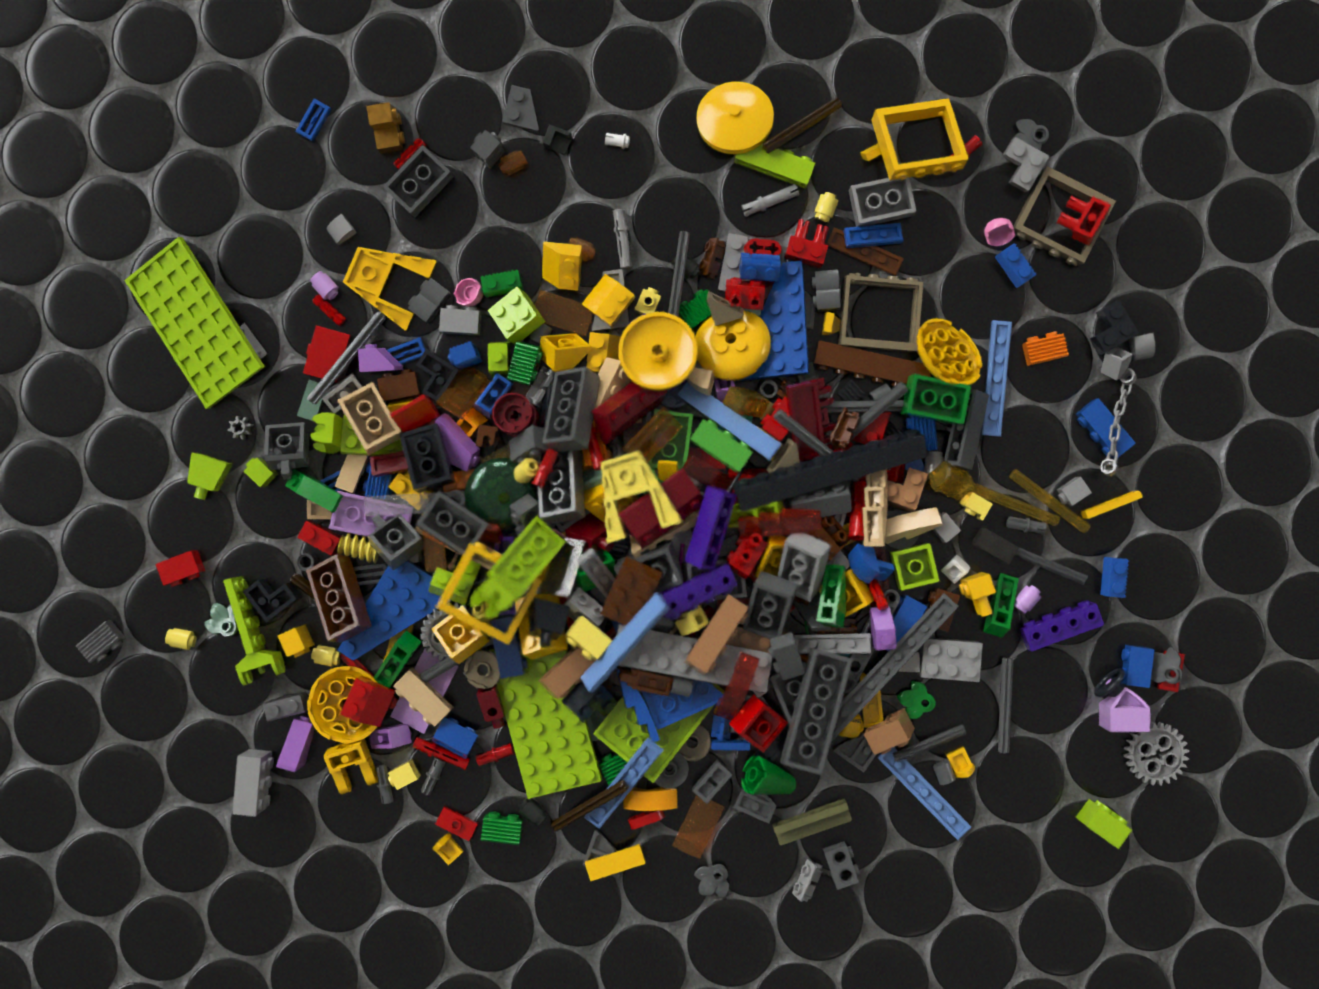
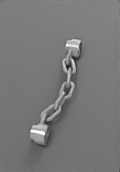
M1127 368L1125 373L1119 378L1122 382L1120 400L1116 402L1114 422L1110 427L1109 440L1111 441V450L1108 452L1106 460L1100 465L1101 471L1107 476H1113L1118 471V465L1116 464L1118 458L1116 442L1119 440L1121 426L1119 425L1120 416L1125 412L1127 395L1131 393L1132 385L1137 379L1135 372L1130 368ZM1132 376L1130 380H1126L1127 377ZM1125 385H1129L1128 392L1124 389ZM1119 403L1121 406L1123 405L1121 413L1117 410ZM1113 428H1118L1117 438L1112 437ZM1110 454L1112 456L1115 455L1114 460L1110 459ZM1113 466V469L1108 471V468Z

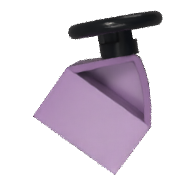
M1117 668L1109 672L1094 689L1096 697L1110 694L1099 702V726L1110 732H1150V708L1137 694L1121 684L1125 676V670Z

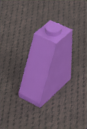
M445 413L438 417L435 423L438 424L451 464L466 472L476 467L480 460L478 456L480 448L476 446L472 439L448 414Z
M302 714L293 719L276 767L296 772L305 765L315 730L308 715Z

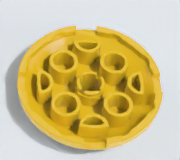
M743 310L744 315L742 318L716 326L712 315L705 319L695 335L697 361L700 366L705 370L713 371L714 377L722 380H739L754 374L763 362L765 363L771 349V337L768 327L755 313ZM731 338L736 340L732 344L727 343Z
M933 318L926 321L920 327L917 334L918 353L926 368L937 379L950 384L961 383L971 385L976 382L980 377L979 372L980 368H982V360L975 343L962 329L958 332L951 326L952 322L945 319Z
M340 666L326 671L314 682L309 699L307 700V710L311 723L322 736L341 743H354L366 738L377 728V726L359 723L340 714L344 706V699H347L357 677L363 676L378 683L368 672L353 666Z

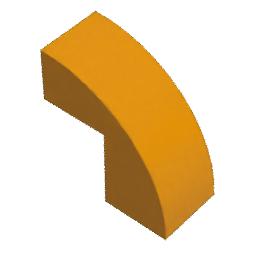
M633 787L623 799V809L636 811L676 809L677 789L659 787L645 790Z

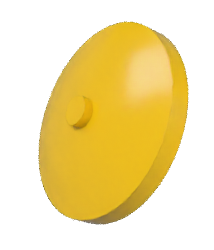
M728 82L710 90L698 106L697 126L699 133L710 147L719 152L741 154L754 150L768 138L773 128L774 111L770 99L761 89L749 83Z
M664 312L648 313L636 318L624 330L619 342V360L625 374L638 386L649 390H667L679 385L691 374L697 360V342L691 328L677 316Z

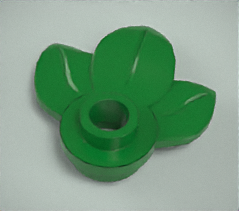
M912 681L911 690L902 691L897 695L900 703L906 707L905 710L910 719L919 718L924 712L932 711L936 705L935 698L927 692L926 686L918 681ZM925 699L928 700L929 705L924 706L922 704V701Z

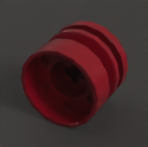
M507 393L501 396L495 402L492 409V418L495 425L513 438L525 429H528V427H537L539 424L537 408L526 397L518 393ZM518 414H520L521 417H519V421H516L515 419H517Z

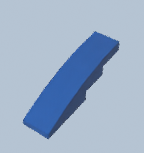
M618 677L626 708L634 706L638 725L646 724L650 740L653 742L660 741L652 716L638 690L627 686V682L620 681Z

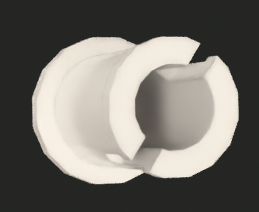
M606 133L605 145L622 147V149L629 147L630 136H626L625 133L623 135Z

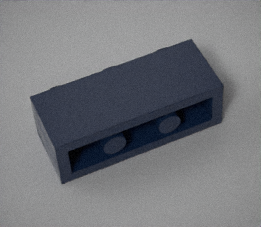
M515 615L491 620L490 626L506 634ZM519 627L515 631L509 645L493 637L500 678L503 679L527 673L526 669L529 668L528 660L523 656Z

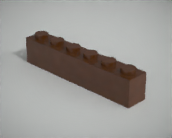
M820 340L817 342L813 365L817 366L816 369L828 371L829 368L835 370V373L840 375L851 373L858 379H865V377L873 378V382L876 383L892 382L891 386L894 387L900 382L907 385L908 376L912 374L927 377L931 375V372L923 363Z

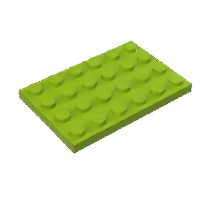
M711 683L718 691L724 694L725 691L717 684ZM623 696L593 733V735L626 762L631 759L647 737L649 738L646 724L638 725L634 706L626 708ZM713 706L657 730L660 741L654 743L660 746L663 751L644 773L648 780L652 783L655 782Z

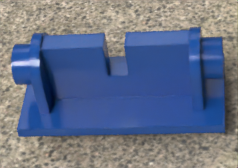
M724 700L714 705L711 737H717L719 740L730 739L729 723L733 707L732 700Z

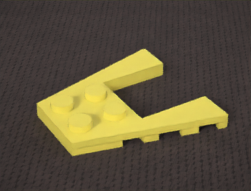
M640 451L601 462L607 543L627 537L623 522L618 515L620 512L616 503V499L650 490L662 528L682 521Z

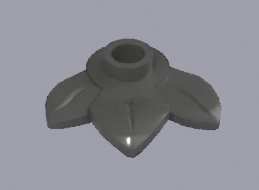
M1022 119L1016 122L1019 133L1013 138L1017 137L1034 148L1041 150L1042 144L1049 138L1048 129L1043 125H1036L1030 119ZM1037 132L1042 134L1040 139L1036 137Z
M1168 648L1166 654L1154 652V669H1152L1151 680L1157 683L1166 681L1170 684H1176L1182 680L1181 658L1175 649ZM1172 670L1175 671L1176 677L1171 676L1170 672Z
M715 864L712 867L702 866L694 873V876L701 880L699 884V893L701 895L708 896L715 892L720 898H723L729 890V883L726 880L728 871L722 864Z

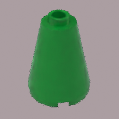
M752 756L743 768L742 772H745L744 779L741 778V784L746 793L752 795L791 794L796 788L794 776L762 756Z

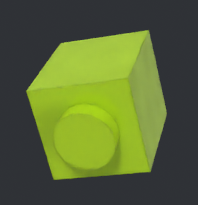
M258 457L252 458L246 464L247 468L243 471L259 487H266L278 475L275 470L269 469L263 458Z

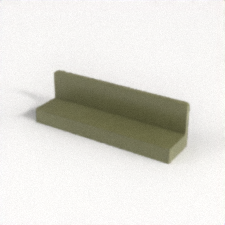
M841 799L772 824L779 844L784 845L850 822L852 818L846 800Z

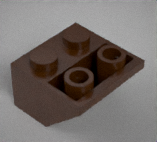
M833 515L813 519L800 530L831 545L827 563L850 541L849 534Z

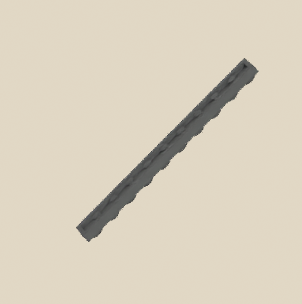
M943 593L896 643V648L891 649L841 702L831 742L959 607L946 594Z

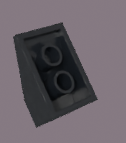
M437 423L399 434L413 490L422 493L456 483L452 465Z

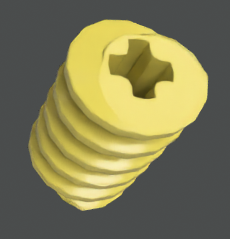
M351 533L341 536L337 549L338 554L344 552L345 556L351 554L353 558L359 556L360 560L366 558V561L369 563L374 560V564L377 562L379 554L370 545L369 541L366 542V536H363L361 540H358L357 534L353 538H351Z

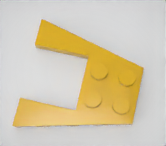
M358 247L343 283L407 331L414 313L380 299V295L394 264L430 279L437 261Z

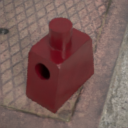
M589 513L585 518L580 519L565 529L566 544L586 553L591 548L595 553L600 549L609 552L613 548L614 543H607L606 541L607 528L605 523L592 513Z
M497 684L487 689L478 688L477 698L485 721H492L494 729L503 727L505 725L503 720L505 713Z

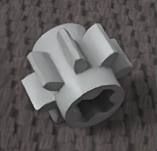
M236 416L235 421H229L231 427L228 431L234 433L233 438H238L240 435V438L245 440V435H252L250 429L254 425L247 422L248 417H244L241 421V417ZM239 424H240L241 427L243 428L242 431H240V428L238 427Z

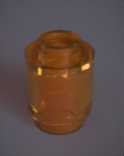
M515 150L500 158L501 163L498 165L503 174L507 173L510 176L525 168L524 165L528 164L521 150L517 152Z
M571 237L568 244L582 245L581 260L585 262L588 259L592 260L596 251L593 248L594 244L578 237Z

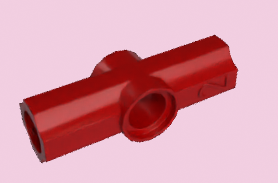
M865 481L852 483V512H847V516L850 517L848 537L854 541L864 540V487H867V482Z

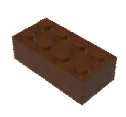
M336 554L306 570L327 641L342 643L372 627L350 557Z

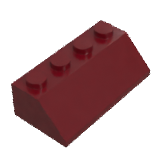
M631 382L593 409L591 412L603 444H608L647 415L649 411L658 407L668 391L649 390Z
M683 468L660 483L682 521L701 508L703 502L702 495ZM650 491L618 514L629 534L642 550L677 525L661 527Z

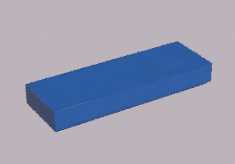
M901 223L848 227L843 230L846 248L901 244L904 241Z

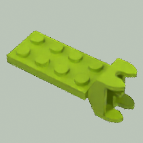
M319 413L312 417V421L318 424L314 429L316 432L311 434V438L316 442L313 444V447L318 452L335 454L340 451L341 454L379 456L403 451L401 439L367 455L345 415L341 418L335 413Z
M538 516L534 517L487 574L490 577L480 585L471 598L472 607L479 606L483 601H486L489 607L485 611V618L491 619L497 616L502 610L508 608L515 599L518 600L566 541Z
M243 576L223 580L246 652V656L235 666L241 684L245 686L253 682L251 669L258 668L259 673L263 674L265 673L264 665L270 663L276 675L284 673L285 664L281 651L265 649V638L263 634H260V622L258 617L254 615V606L243 593L248 588L247 581L243 579Z

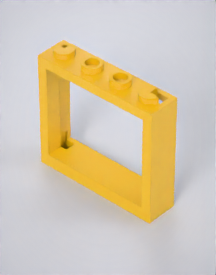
M949 98L875 110L871 121L889 180H904L909 177L920 178L928 174L939 175L943 172H956L964 168L968 161V156ZM942 116L954 156L898 164L886 124Z
M476 542L475 545L469 544L436 608L509 645L542 581L536 578L532 582L506 634L447 604L474 553L493 563H496L502 556L496 552L491 554L485 551L487 547Z

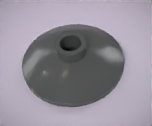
M677 752L668 764L672 765L671 770L664 769L655 780V783L660 787L667 789L678 787L688 776L689 766L687 760L681 753Z

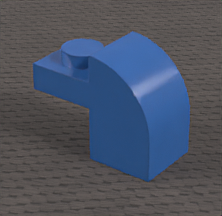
M857 544L848 554L852 571L859 579L866 583H870L873 579L885 581L894 571L893 564L877 560L873 547Z

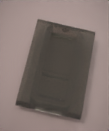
M560 536L566 542L549 562L540 591L569 598L579 568L576 560L583 555L586 542Z

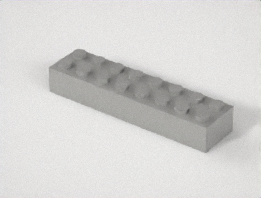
M618 625L616 637L626 626ZM649 630L618 665L766 693L772 659L770 653L725 645L727 649L721 657L718 655L714 662L717 664L713 671L702 675L684 663L698 639Z

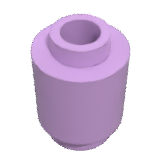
M319 271L310 279L312 287L324 300H332L337 296L339 287L326 273Z
M1026 585L1015 598L1014 606L1024 614L1027 611L1030 612L1041 599L1039 595L1041 592L1033 585L1030 587Z

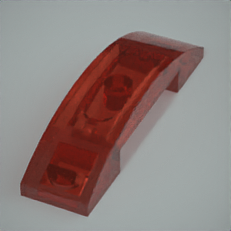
M743 652L740 653L734 666V673L722 698L719 699L713 715L729 720L735 717L751 686L760 658Z

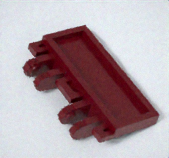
M824 378L786 386L789 416L822 443H830L831 434L824 436L823 432L834 430L836 423H829L827 408L820 407L833 404L834 400L832 397L819 399V395L832 392V386H825ZM792 433V439L797 444L799 462L821 456ZM827 444L826 446L832 450V445Z

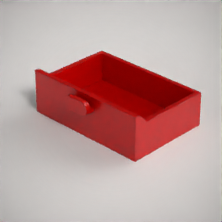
M316 325L312 342L308 344L306 351L308 356L303 374L323 379L349 347L351 335ZM340 376L337 378L335 383L339 382Z

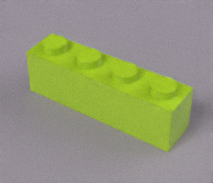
M763 143L754 150L736 154L734 163L805 189L815 166L811 158L795 156L794 152L787 149L783 151L775 149L770 153H766L762 148Z

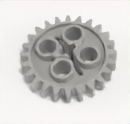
M456 602V604L454 605V607H455L456 609L459 608V605H458L457 602ZM470 607V608L468 609V612H469L471 615H472V607ZM433 609L434 615L427 614L428 620H423L424 627H421L422 634L420 635L421 640H423V647H426L427 653L431 652L433 658L438 655L441 661L444 657H449V655L435 636L432 628L450 614L442 610L437 611Z
M1151 722L1150 732L1130 733L1133 739H1127L1126 741L1130 746L1124 747V749L1129 751L1128 754L1124 755L1125 758L1130 759L1126 762V765L1132 766L1129 771L1136 773L1135 777L1138 779L1142 777L1144 783H1147L1149 780L1151 785H1154L1155 782L1162 785L1163 780L1169 784L1170 777L1177 780L1175 774H1183L1180 768L1187 767L1183 760H1189L1188 757L1184 756L1185 753L1189 752L1188 749L1183 748L1187 745V742L1181 741L1184 736L1177 734L1178 730L1175 728L1171 729V726L1168 724L1164 727L1162 722H1159L1158 725ZM1165 737L1164 744L1159 745V739ZM1147 744L1146 751L1141 752V746ZM1172 755L1171 762L1166 763L1167 756ZM1154 762L1153 769L1148 770V764Z

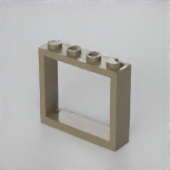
M1046 166L1041 171L1013 226L1015 236L1019 237L1018 239L1020 240L1026 239L1032 242V245L1038 249L1044 248L1048 250L1049 254L1056 258L1062 257L1066 259V263L1069 265L1080 266L1085 263L1116 201ZM1045 181L1087 202H1090L1094 196L1111 204L1109 213L1090 246L1085 244L1081 254L1023 226Z
M849 273V275H846L843 281L838 345L872 350L917 352V334L920 329L923 282L913 278L899 280L897 276H887V279L880 278V275L869 274L868 277H863L860 273ZM850 284L913 290L909 343L846 337Z

